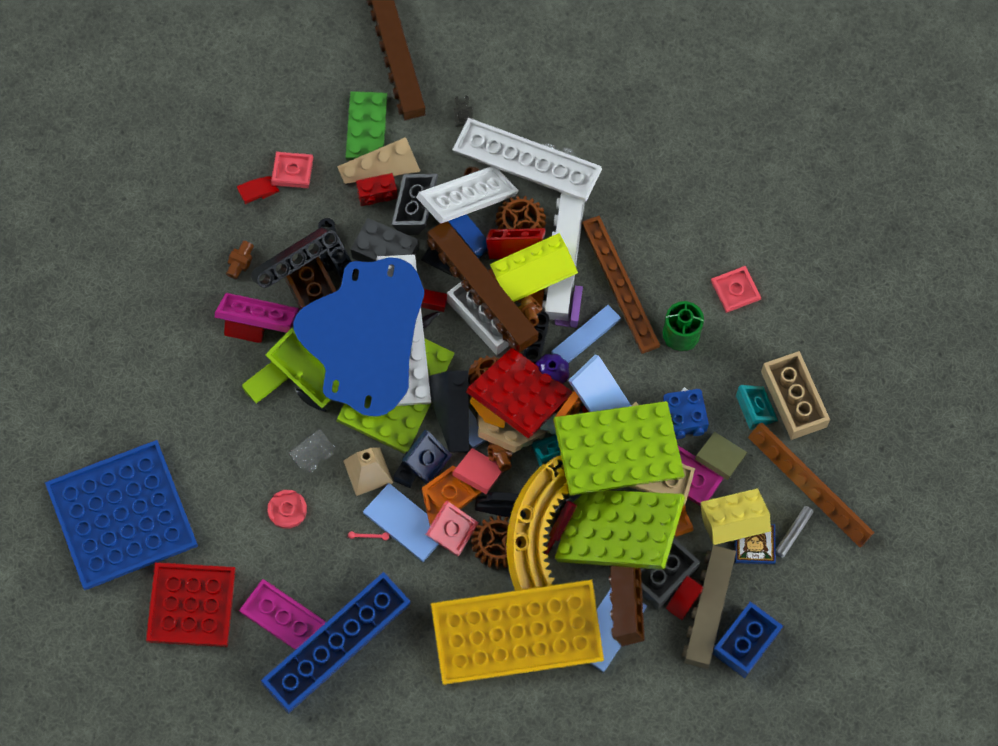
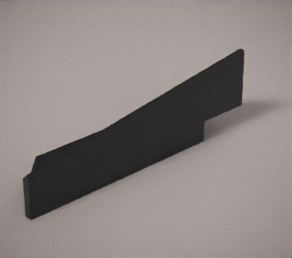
M490 492L487 496H478L475 500V511L510 518L519 494ZM563 507L556 513H549L552 519L547 520L551 528H553ZM521 510L520 516L522 519H525L526 514Z

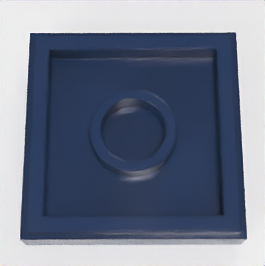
M424 430L402 459V462L425 484H428L437 477L452 454L429 431Z

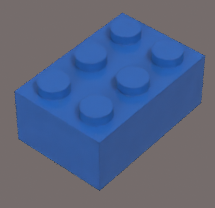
M749 602L715 646L712 654L743 678H746L780 633L783 625L752 602Z

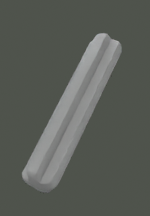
M804 506L776 548L775 553L780 557L786 555L813 514L811 508Z

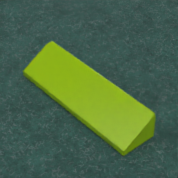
M270 362L243 383L242 388L257 404L289 379V377L273 362Z

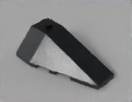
M446 371L430 375L431 402L449 452H469L468 393H466L468 389V371Z

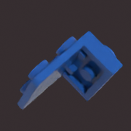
M700 389L664 395L663 401L668 402L676 439H682L685 435L690 434L701 436L704 432H707L709 423Z

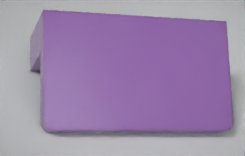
M575 286V291L572 294L569 321L555 319V325L577 328L583 286Z

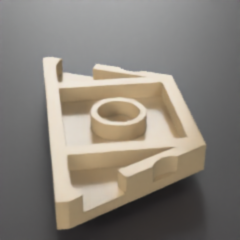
M477 412L478 437L514 453L521 450L522 447L531 445L535 439L539 438L542 440L546 431L538 429L528 439L508 423L505 424L504 428L485 423Z

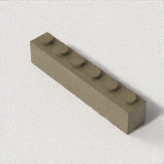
M713 545L712 550L706 553L705 562L708 563L707 570H702L700 581H703L704 589L696 599L699 600L698 607H693L691 618L694 619L693 626L689 625L686 636L690 638L689 644H684L682 656L685 657L684 663L705 669L709 667L736 555L734 550Z

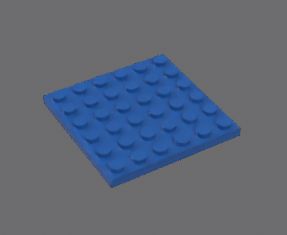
M157 440L45 482L84 590L198 547Z

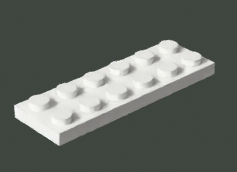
M489 167L420 191L416 198L441 224L514 197L519 190L499 169Z

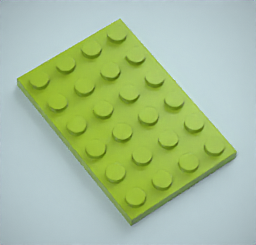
M424 338L428 378L430 375L446 372L455 353ZM369 395L365 398V408L371 406L372 397ZM344 403L336 421L405 454L406 451H409L431 403L396 406L393 410L381 416L363 415Z
M667 401L560 416L553 419L570 495L676 480L685 477Z
M613 490L584 493L573 502L577 505V508L562 534L555 559L558 562L665 569L685 497L683 494Z

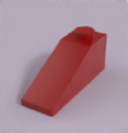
M545 228L489 230L486 239L489 259L500 260L542 241L546 232Z

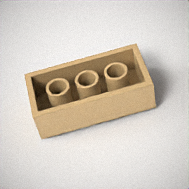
M800 351L764 363L761 370L762 376L790 439L793 440L827 428L830 418Z

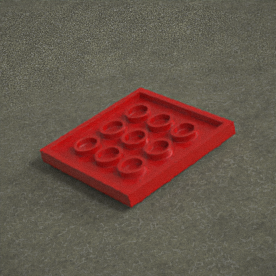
M513 348L508 350L474 381L466 391V393L528 439L564 405L573 393L559 381L552 379L549 374H542L536 364Z
M155 563L146 642L228 647L236 568Z

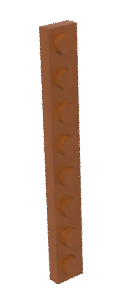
M600 216L582 221V227L641 354L659 348L658 339Z
M763 423L757 425L748 438L861 548L874 532Z

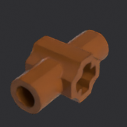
M243 241L238 250L234 249L230 253L228 259L230 267L226 272L227 276L237 280L241 271H246L252 261L250 253L254 248L253 244Z
M529 295L520 299L521 305L518 308L529 322L536 326L539 323L537 314L542 311V308L537 300Z
M489 442L490 444L487 448L489 460L496 461L500 471L509 470L512 467L510 462L512 452Z

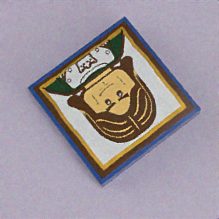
M771 524V532L735 540V563L775 564V524Z

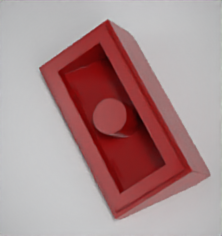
M424 289L421 307L445 312L447 294Z
M225 320V336L257 343L262 342L265 332L264 328Z

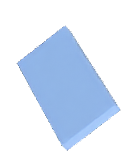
M594 355L568 380L588 412L623 408L631 405L598 355Z
M390 483L363 511L365 516L422 562L439 545L425 535L430 528L427 513Z
M611 589L597 608L604 661L589 663L603 673L621 647L611 634V628H613V621L610 615L612 603L609 596L612 592ZM643 603V613H644V611H645L646 608H647V605H645V604Z

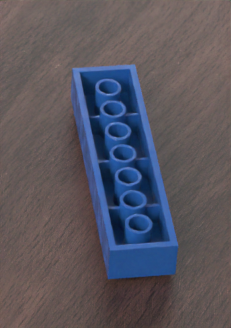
M383 572L261 680V684L289 714L408 608L411 601Z

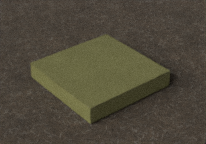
M714 432L698 452L695 460L728 480L748 452Z

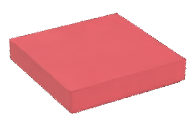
M276 152L271 185L309 188L313 155Z
M746 266L711 278V283L726 313L761 300V296Z
M471 448L456 467L452 476L487 494L504 471H500L496 461H490L487 456Z
M445 501L425 535L454 555L460 556L479 522L450 502Z

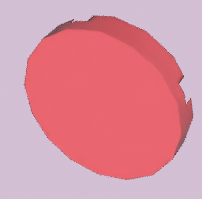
M282 490L273 495V498L268 503L267 512L270 520L276 526L283 529H291L304 521L307 514V504L305 499L296 491Z

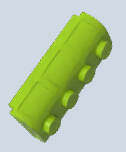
M291 328L265 356L323 409L331 401L323 392L325 367L297 339L294 329ZM334 380L332 385V392L336 393L339 387L338 380Z

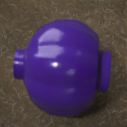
M555 353L544 354L535 363L542 374H549L552 379L559 381L561 384L568 381L570 376L569 364L561 355Z

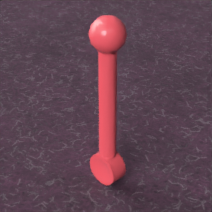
M350 531L348 537L350 539L355 537L382 538L386 541L389 539V534L386 532L382 535L359 534Z

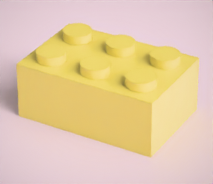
M758 488L701 502L702 520L713 545L771 532L770 513Z

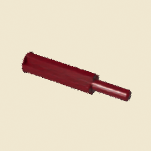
M567 501L548 535L551 538L546 545L547 550L543 551V554L548 555L555 541L560 540L577 508L575 503Z

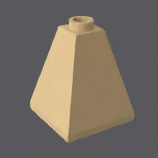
M368 448L343 460L356 496L384 487L388 483L393 484L381 448Z

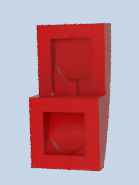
M272 176L261 177L236 186L245 205L261 197L265 199L280 192L277 186L271 185Z
M686 576L666 609L683 620L704 587L689 576Z

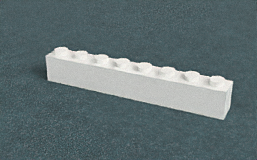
M561 193V198H557L556 209H559V213L554 218V226H557L556 232H553L552 236L560 233L576 267L585 201ZM575 275L545 288L547 300H543L542 311L549 315V319L569 321Z

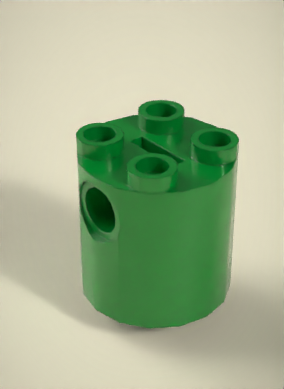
M680 301L673 304L667 310L662 333L668 347L677 351H688L697 345L704 324V315L701 309L694 303Z

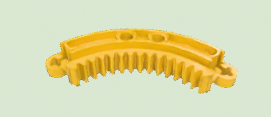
M561 455L541 465L533 473L522 488L511 512L506 543L508 567L515 591L550 586L554 581V577L549 578L548 576L552 571L546 570V567L550 564L544 562L548 555L543 554V551L547 550V547L543 546V543L547 542L543 535L548 534V531L544 528L550 527L547 520H551L552 516L549 513H554L555 509L553 507L559 506L558 501L564 499L562 495L568 494L563 464L562 468L555 469L554 471L552 469L558 465V462L562 461ZM521 510L526 514L525 519H522L520 516ZM517 537L521 540L520 548L516 545Z

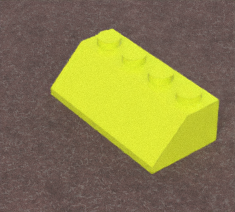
M560 233L490 264L496 281L513 302L578 273Z

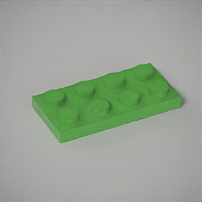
M350 91L346 160H354L384 147L387 93Z

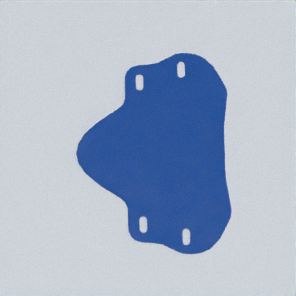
M385 258L375 262H350L344 268L342 284L339 290L303 307L293 321L297 339L325 367L324 395L333 401L348 404L363 415L381 416L387 414L398 405L409 388L410 353L417 316L424 298V289L417 271L407 261L399 258ZM390 264L394 265L392 277L387 275ZM354 269L359 270L357 281L352 280ZM334 380L339 381V387L336 393L332 392V385ZM369 395L372 397L371 406L365 408V398Z

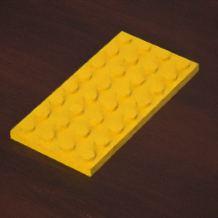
M592 579L431 603L443 685L604 661Z

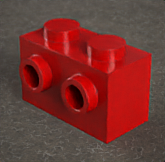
M393 173L356 180L361 206L397 199V188Z

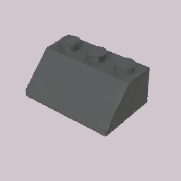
M437 174L403 175L392 220V226L397 231L406 235H418L426 227L430 212L416 197L420 191L436 186Z

